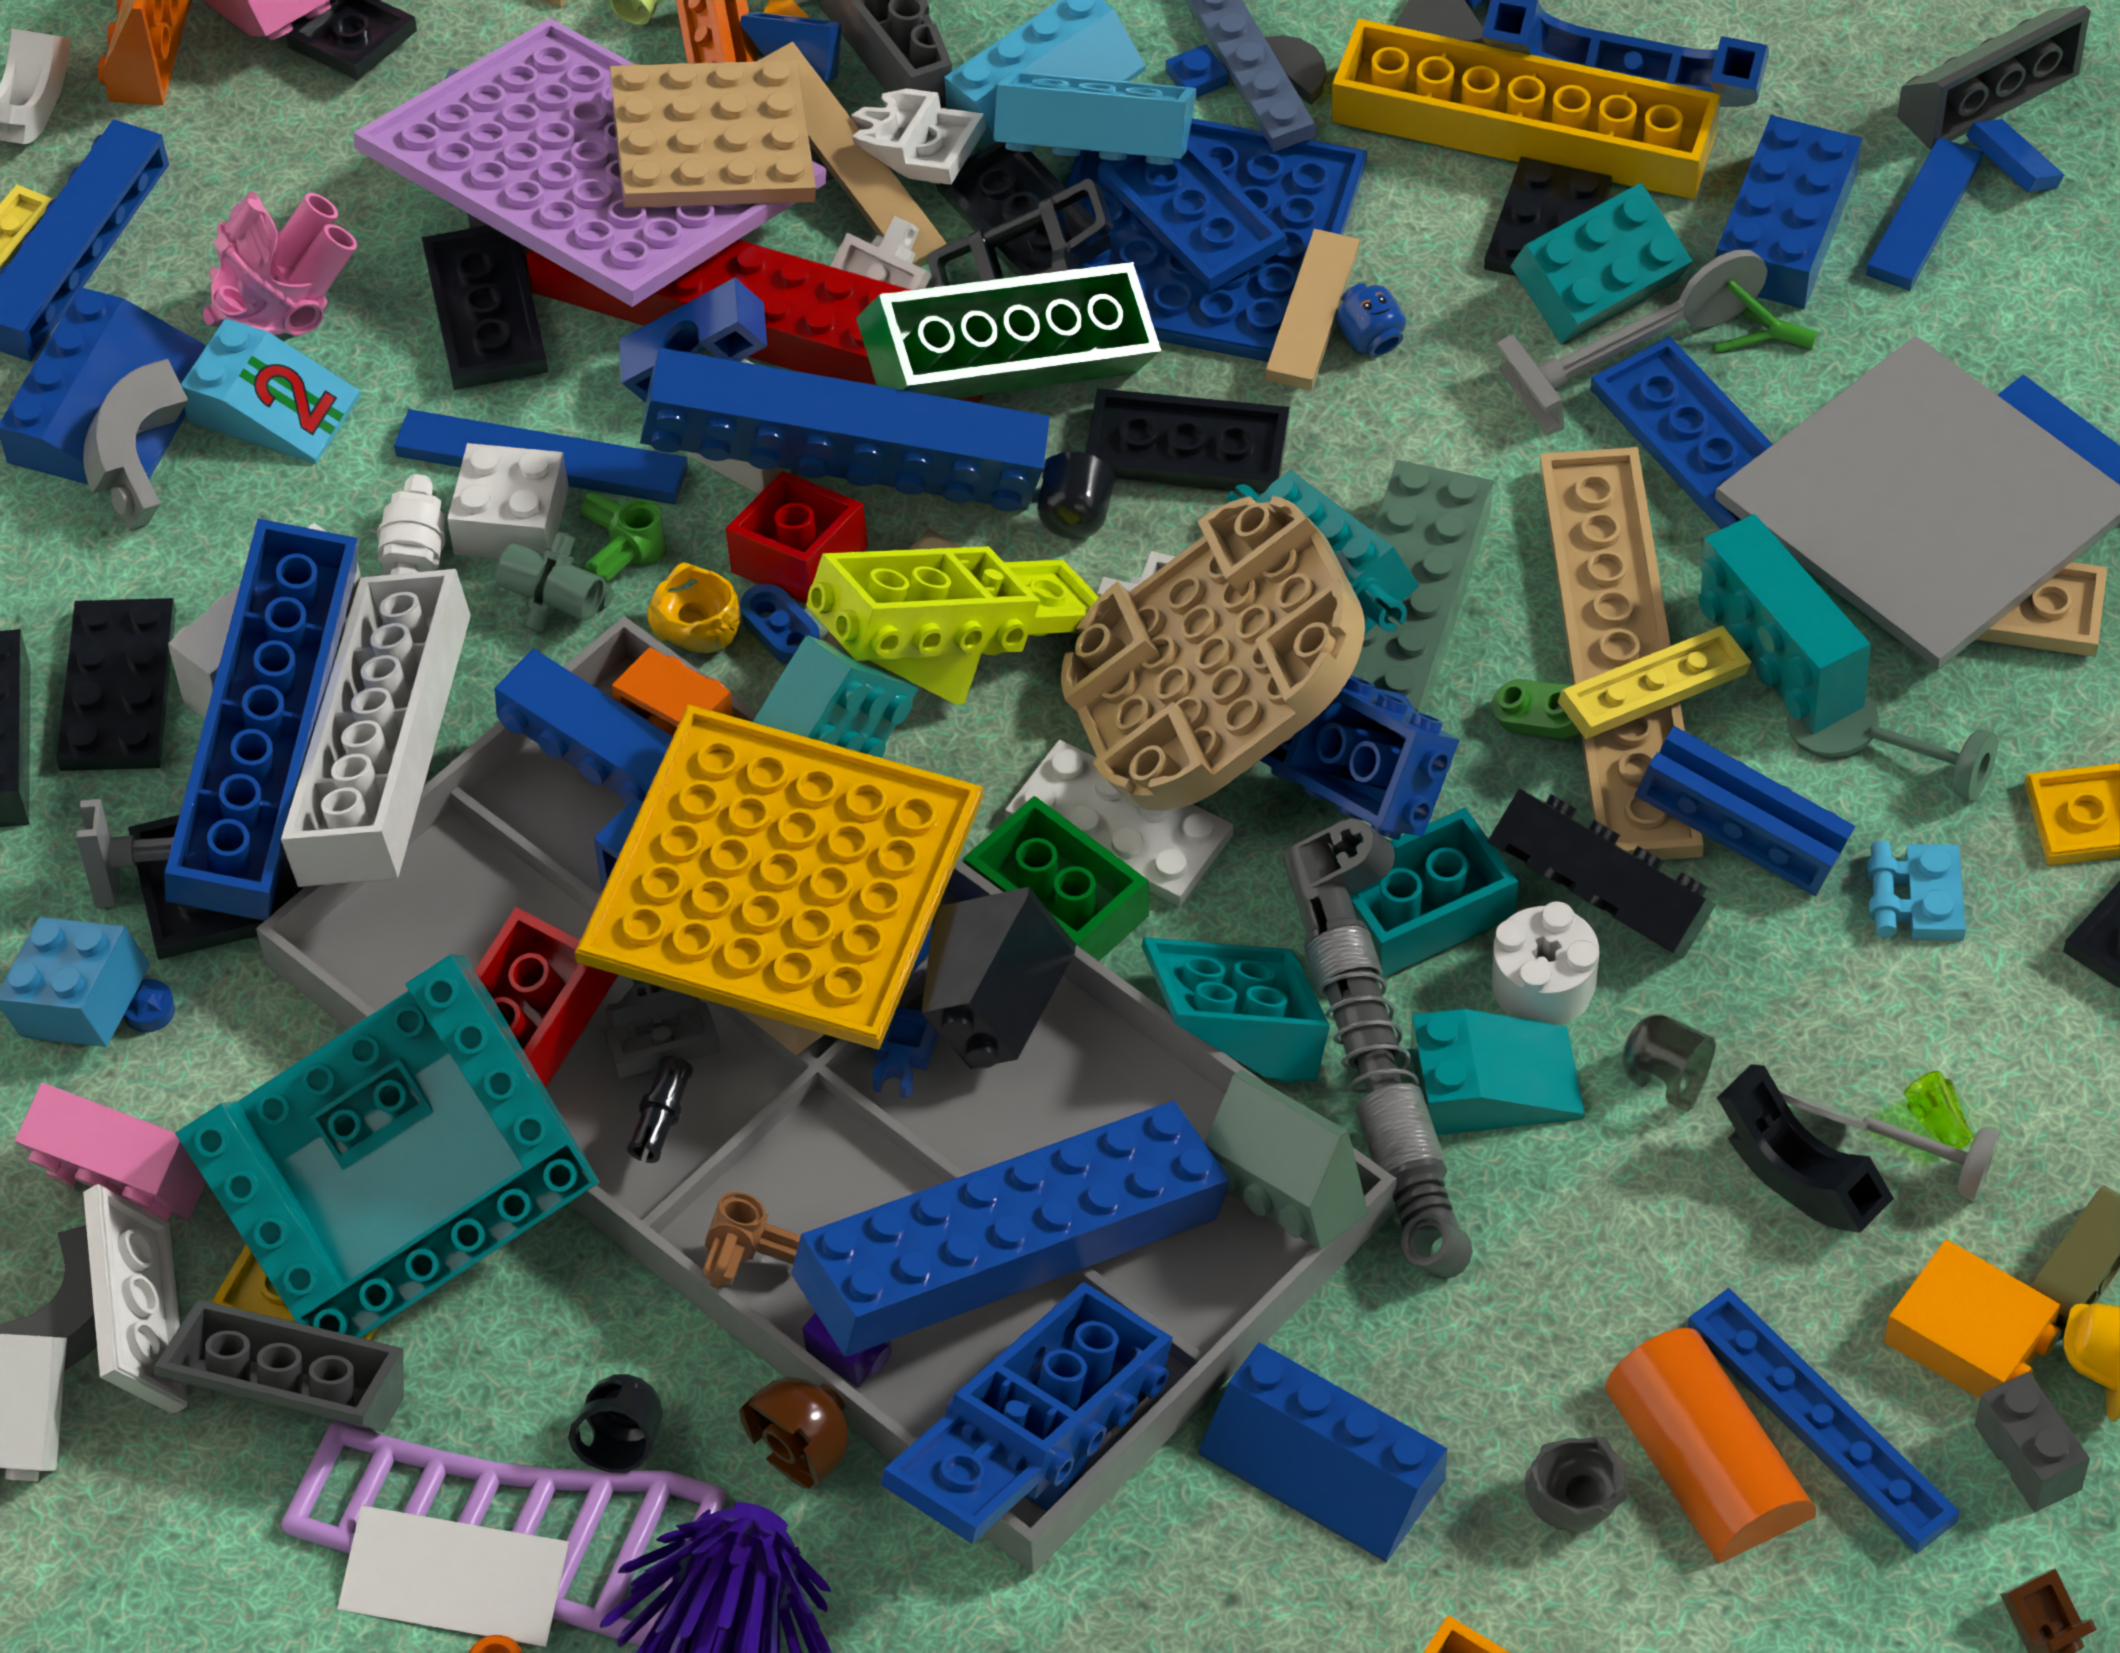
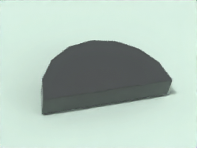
M1285 35L1265 37L1298 95L1312 105L1323 93V86L1327 77L1324 57L1315 46L1301 38Z

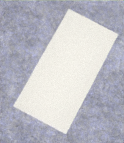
M361 1505L337 1609L482 1636L503 1635L516 1642L546 1647L569 1542Z

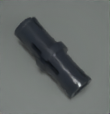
M664 1056L661 1058L659 1070L650 1093H646L639 1104L641 1116L632 1140L629 1141L627 1146L628 1153L639 1161L642 1160L645 1148L649 1150L646 1163H656L659 1161L671 1125L678 1123L682 1110L679 1103L688 1079L691 1078L693 1073L690 1063L682 1058H679L675 1071L671 1069L674 1056Z

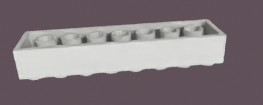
M456 569L360 577L281 837L298 887L329 886L339 883L364 881L379 882L399 878L471 617Z

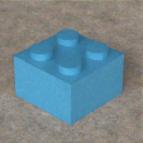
M38 917L0 987V1009L22 1037L107 1047L151 964L125 926Z

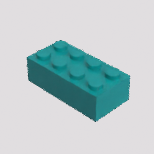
M1752 514L1705 537L1703 561L1700 564L1702 572L1701 594L1698 596L1701 610L1709 620H1716L1720 626L1723 625L1755 666L1761 681L1767 686L1772 685L1784 699L1789 713L1795 719H1801L1811 732L1815 734L1865 707L1870 642L1757 515Z

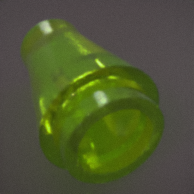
M1933 1071L1921 1076L1904 1090V1095L1908 1100L1906 1108L1939 1142L1961 1149L1973 1141L1975 1136L1968 1126L1952 1079H1945L1940 1071Z

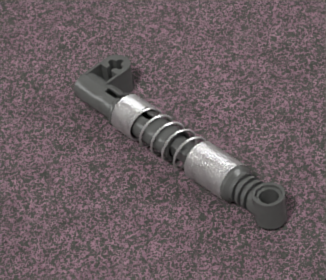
M1350 818L1340 821L1291 846L1283 854L1282 859L1307 933L1304 948L1308 964L1310 965L1309 968L1313 974L1312 977L1314 978L1317 992L1328 998L1330 1008H1328L1325 1016L1330 1020H1335L1338 1029L1333 1041L1337 1044H1343L1346 1056L1341 1061V1065L1345 1068L1360 1070L1362 1074L1350 1083L1349 1089L1352 1092L1368 1093L1358 1103L1356 1112L1364 1132L1363 1135L1367 1141L1366 1144L1368 1145L1371 1159L1396 1178L1393 1200L1396 1203L1395 1207L1400 1215V1223L1403 1226L1401 1237L1402 1252L1407 1260L1435 1277L1448 1279L1456 1277L1466 1269L1473 1252L1472 1243L1467 1233L1459 1228L1455 1214L1452 1211L1453 1208L1448 1199L1449 1195L1444 1187V1178L1447 1174L1446 1161L1442 1155L1443 1152L1436 1136L1437 1133L1434 1131L1435 1128L1433 1127L1422 1090L1418 1086L1419 1080L1415 1074L1406 1070L1410 1064L1411 1055L1408 1050L1399 1046L1403 1031L1400 1026L1391 1022L1395 1011L1394 1005L1391 1001L1383 998L1387 988L1386 981L1381 977L1383 970L1379 964L1380 961L1376 955L1377 952L1375 951L1371 934L1365 923L1357 920L1350 895L1379 882L1388 875L1395 859L1394 847L1387 838L1363 821ZM1378 980L1380 981V983H1381V985H1382V989H1380ZM1385 1003L1388 1005V1007H1389V1009H1390V1013H1389V1014H1388V1011H1387V1008H1386ZM1393 1028H1395V1030H1396L1397 1033H1398L1397 1038H1396V1035H1395V1032H1394V1029H1393ZM1401 1051L1406 1057L1405 1065L1402 1069H1397L1394 1058ZM1402 1074L1410 1076L1414 1081V1085L1402 1083L1400 1076ZM1359 1081H1364V1088L1353 1087ZM1442 1237L1443 1241L1440 1249L1431 1256L1432 1245L1437 1239Z

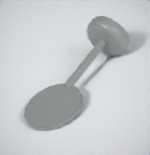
M1779 1090L1786 1103L1855 1128L1872 1131L1963 1165L1957 1184L1958 1193L1964 1199L1972 1202L1976 1201L1993 1159L2000 1131L1989 1127L1981 1128L1975 1135L1969 1151L1965 1152L1868 1116L1861 1119L1812 1099Z

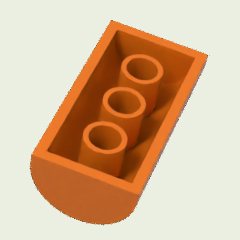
M1679 1328L1659 1334L1632 1350L1610 1373L1605 1391L1718 1564L1815 1518L1816 1507L1699 1332L1691 1328Z

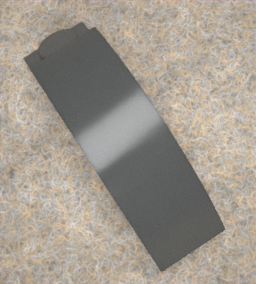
M86 1225L58 1233L65 1272L60 1289L54 1298L34 1314L0 1324V1334L67 1338L65 1370L81 1361L97 1347Z

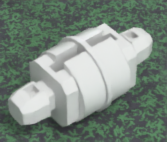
M410 475L405 482L404 490L393 493L391 503L386 505L383 510L382 523L377 529L376 534L379 542L377 559L382 564V575L434 571L439 566L440 554L446 543L444 534L445 514L440 510L441 500L432 495L433 484L428 476Z

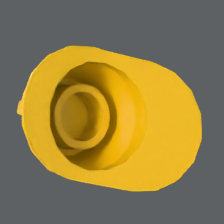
M2100 1303L2090 1305L2075 1304L2069 1311L2063 1337V1350L2074 1370L2105 1386L2106 1413L2110 1421L2116 1422L2120 1418V1306Z

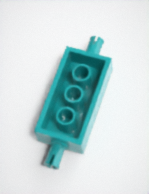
M1291 469L1281 478L1275 480L1262 495H1258L1249 485L1242 484L1235 487L1244 498L1251 496L1256 503L1270 502L1272 496L1281 497L1292 502L1325 535L1363 609L1365 620L1364 635L1376 624L1387 632L1397 630V626L1388 619L1389 617L1394 618L1403 625L1407 617V609L1402 601L1416 590L1419 584L1391 544ZM1230 491L1226 504L1241 498L1233 491Z

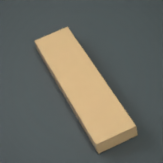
M1318 229L1313 230L1266 367V381L1312 391L1335 324L1336 311L1342 303L1341 297L1346 291L1359 252L1360 239Z

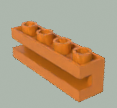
M676 0L687 64L758 61L756 45L740 25L741 15L749 13L747 0Z

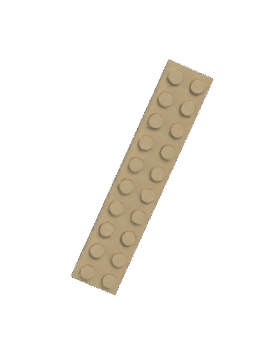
M1638 447L1541 453L1540 474L1572 685H1575L1670 647L1671 644ZM1680 701L1588 739H1585L1580 733L1593 820L1620 834L1621 836L1616 845L1633 853L1638 845L1661 860L1699 858L1703 856L1704 848L1702 833L1634 796L1655 754L1659 753L1672 727L1676 726L1685 731Z

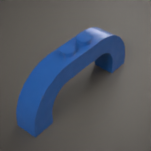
M1491 0L1481 36L1488 46L1721 94L1720 107L1747 106L1758 100L1769 57V48L1766 44L1724 36L1720 37L1718 49L1704 50L1589 29L1549 15L1542 9L1538 0Z

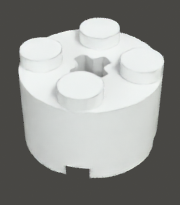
M1556 901L1546 906H1536L1521 910L1500 923L1496 929L1491 985L1494 997L1500 1007L1511 1017H1522L1527 1020L1563 1025L1582 1015L1590 1004L1597 982L1599 943L1593 929L1584 919L1575 914L1569 905Z

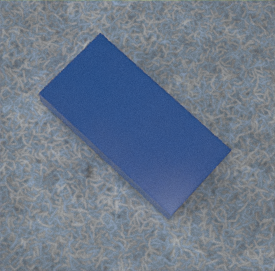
M2003 119L1973 122L1966 134L1968 139L2026 192L2057 188L2065 175Z

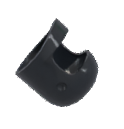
M1062 452L1047 458L1044 463L1043 483L1037 506L1038 516L1042 524L1051 533L1066 539H1084L1094 535L1104 525L1115 481V474L1112 468L1103 460L1081 452Z
M614 1374L598 1381L587 1394L585 1405L575 1415L571 1424L568 1440L572 1451L587 1465L610 1473H626L638 1468L647 1459L660 1428L663 1416L660 1397L650 1384L642 1378L630 1374ZM585 1419L593 1431V1441L590 1446L583 1443L579 1431V1426Z

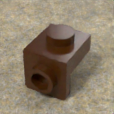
M2056 1569L2047 1570L2000 1594L2028 1653H2075L2085 1647L2081 1638L2097 1630L2092 1619L2080 1620Z

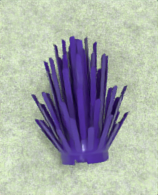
M735 1502L733 1509L721 1510L712 1514L711 1510L708 1509L695 1522L676 1525L679 1530L665 1533L656 1539V1541L670 1544L624 1563L619 1568L618 1573H630L660 1560L644 1570L643 1574L630 1583L629 1586H632L630 1590L632 1596L602 1619L599 1627L604 1628L612 1625L672 1578V1582L622 1630L617 1639L618 1647L624 1646L665 1606L636 1653H780V1620L789 1653H802L790 1614L791 1608L808 1652L832 1653L801 1587L817 1608L824 1612L828 1611L827 1603L812 1582L820 1590L831 1592V1589L827 1582L799 1555L801 1553L799 1546L795 1547L791 1537L786 1532L788 1524L780 1516L759 1505Z

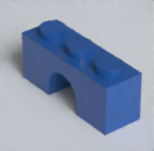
M733 278L620 338L621 383L646 403L658 347L699 354L706 348L717 358L740 361L767 347L764 302L740 281Z

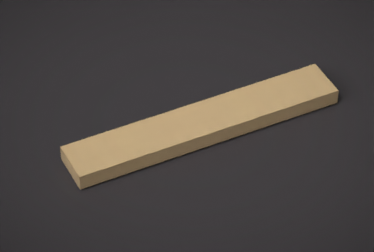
M793 41L756 61H798L810 146L877 235L884 238L894 216L906 220L919 228V233L911 251L916 253L912 264L918 267L928 263L927 257L929 253L947 246L946 241L891 169L854 143L852 136L860 129Z

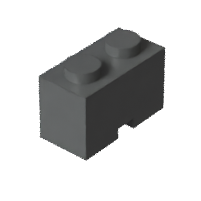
M2030 1372L2024 1373L1981 1394L1974 1426L1998 1460L2002 1459L2011 1472L2010 1478L2034 1513L2082 1490L2090 1457Z

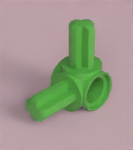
M589 492L584 497V503L580 507L582 516L609 530L610 542L586 563V571L604 578L605 582H608L628 563L636 565L652 564L660 560L666 553L667 546L662 515L657 504L646 499H637L620 505L600 493L595 494L593 492Z

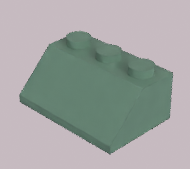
M1241 1069L1235 1073L1205 1141L1206 1146L1231 1179L1225 1195L1229 1194L1243 1202L1256 1215L1266 1216L1281 1225L1292 1237H1300L1315 1247L1322 1249L1368 1215L1349 1131Z

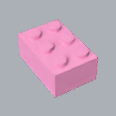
M41 1082L15 1138V1142L30 1153L27 1161L45 1169V1174L50 1178L75 1187L77 1181L89 1187L99 1184L168 1222L171 1215L188 1221L206 1184L204 1177L175 1132Z

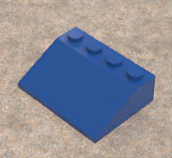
M80 287L0 421V440L7 463L89 485L83 461L85 437L94 416L113 386L130 372L165 359L169 360L181 384L206 348V345L124 298ZM185 407L174 423L144 431L136 436V451L148 479L152 476L186 416Z

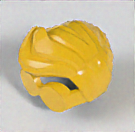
M686 562L676 566L667 577V580L658 585L647 609L648 623L656 637L661 642L667 640L687 651L710 654L725 649L733 641L740 624L738 596L731 582L712 570L708 571ZM690 579L697 580L688 589L667 592L670 588H678L686 584Z

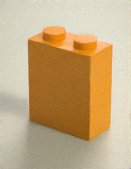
M1945 1239L1889 1315L1884 1343L1981 1399V1394L2024 1373L2030 1372L2032 1374L2033 1368L2029 1365L2037 1354L2044 1358L2048 1356L2061 1333V1329L2055 1326L2060 1304Z

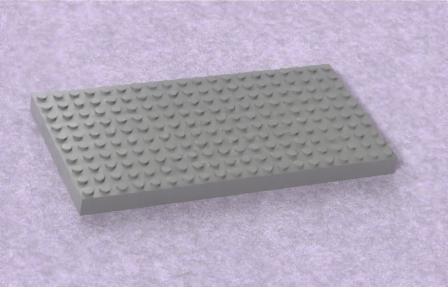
M625 616L621 617L564 666L565 669L613 698L612 684L649 647L666 656L678 658L686 667L709 678ZM731 694L733 717L752 722L757 712ZM499 721L424 785L399 878L379 882L364 881L339 883L329 886H305L256 928L264 962L331 1017L349 1029L408 991L405 983L450 954L465 955L475 970L515 907L581 940L602 894L594 837L627 805L618 794L602 784L594 785L582 776L579 769L563 759L551 758L540 748L538 743L522 733L516 734L509 731ZM958 859L939 906L1003 893V891ZM1076 945L1075 954L1018 1060L998 1063L989 1068L970 1069L939 1033L927 1070L912 1067L914 1088L907 1099L900 1097L899 1085L901 1079L896 1077L885 1080L880 1093L874 1091L872 1072L875 1065L881 1061L875 1058L874 1048L824 1034L796 1056L736 1008L700 998V1001L707 1003L719 1037L721 1052L687 1061L692 1066L693 1073L691 1078L688 1079L679 1103L682 1110L678 1123L671 1125L661 1150L662 1154L659 1161L656 1163H646L649 1150L646 1148L642 1160L639 1161L628 1153L627 1146L629 1141L632 1140L641 1116L639 1112L643 1095L650 1093L659 1069L618 1079L604 1029L608 1025L605 1013L607 1006L620 1002L633 986L632 978L618 975L546 1087L556 1108L600 1181L598 1185L574 1199L568 1205L784 1377L805 1379L816 1384L818 1387L821 1384L830 1386L844 1402L845 1408L842 1410V1413L847 1421V1427L891 1462L946 1415L949 1401L960 1388L982 1371L992 1360L998 1357L1082 1282L1090 1285L1173 1337L1165 1367L1169 1370V1377L1164 1388L1155 1398L1150 1399L1146 1397L1137 1406L1133 1416L1123 1427L1116 1425L1105 1435L1102 1444L1090 1458L1080 1479L1048 1511L1023 1497L983 1534L1032 1574L1240 1368L1258 1342L1264 1344L1395 1213L1393 1195L1396 1189V1178L1352 1146L1368 1215L1322 1249L1315 1247L1300 1237H1292L1281 1225L1266 1216L1256 1215L1246 1204L1228 1194L1224 1197L1217 1219L891 1340L892 1352L886 1365L877 1374L873 1375L870 1373L860 1386L857 1387L806 1351L802 1327L812 1317L815 1310L791 1275L792 1264L755 1252L753 1260L748 1259V1261L739 1265L732 1284H721L720 1288L710 1286L711 1280L703 1275V1268L709 1254L705 1248V1238L718 1201L722 1195L729 1192H743L757 1198L763 1204L765 1213L769 1214L766 1221L767 1224L801 1235L824 1225L1175 1100L1205 1143L1233 1075L1242 1069L1252 1076H1256L1224 1052L1176 1025L1169 1012ZM929 954L911 972L897 1006L922 1012ZM677 1064L672 1065L671 1069L675 1071Z

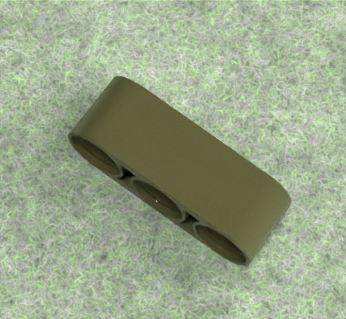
M2105 1185L2098 1189L2031 1285V1288L2060 1304L2057 1322L2064 1326L2067 1324L2070 1309L2075 1304L2090 1305L2096 1303L2120 1269L2119 1193Z

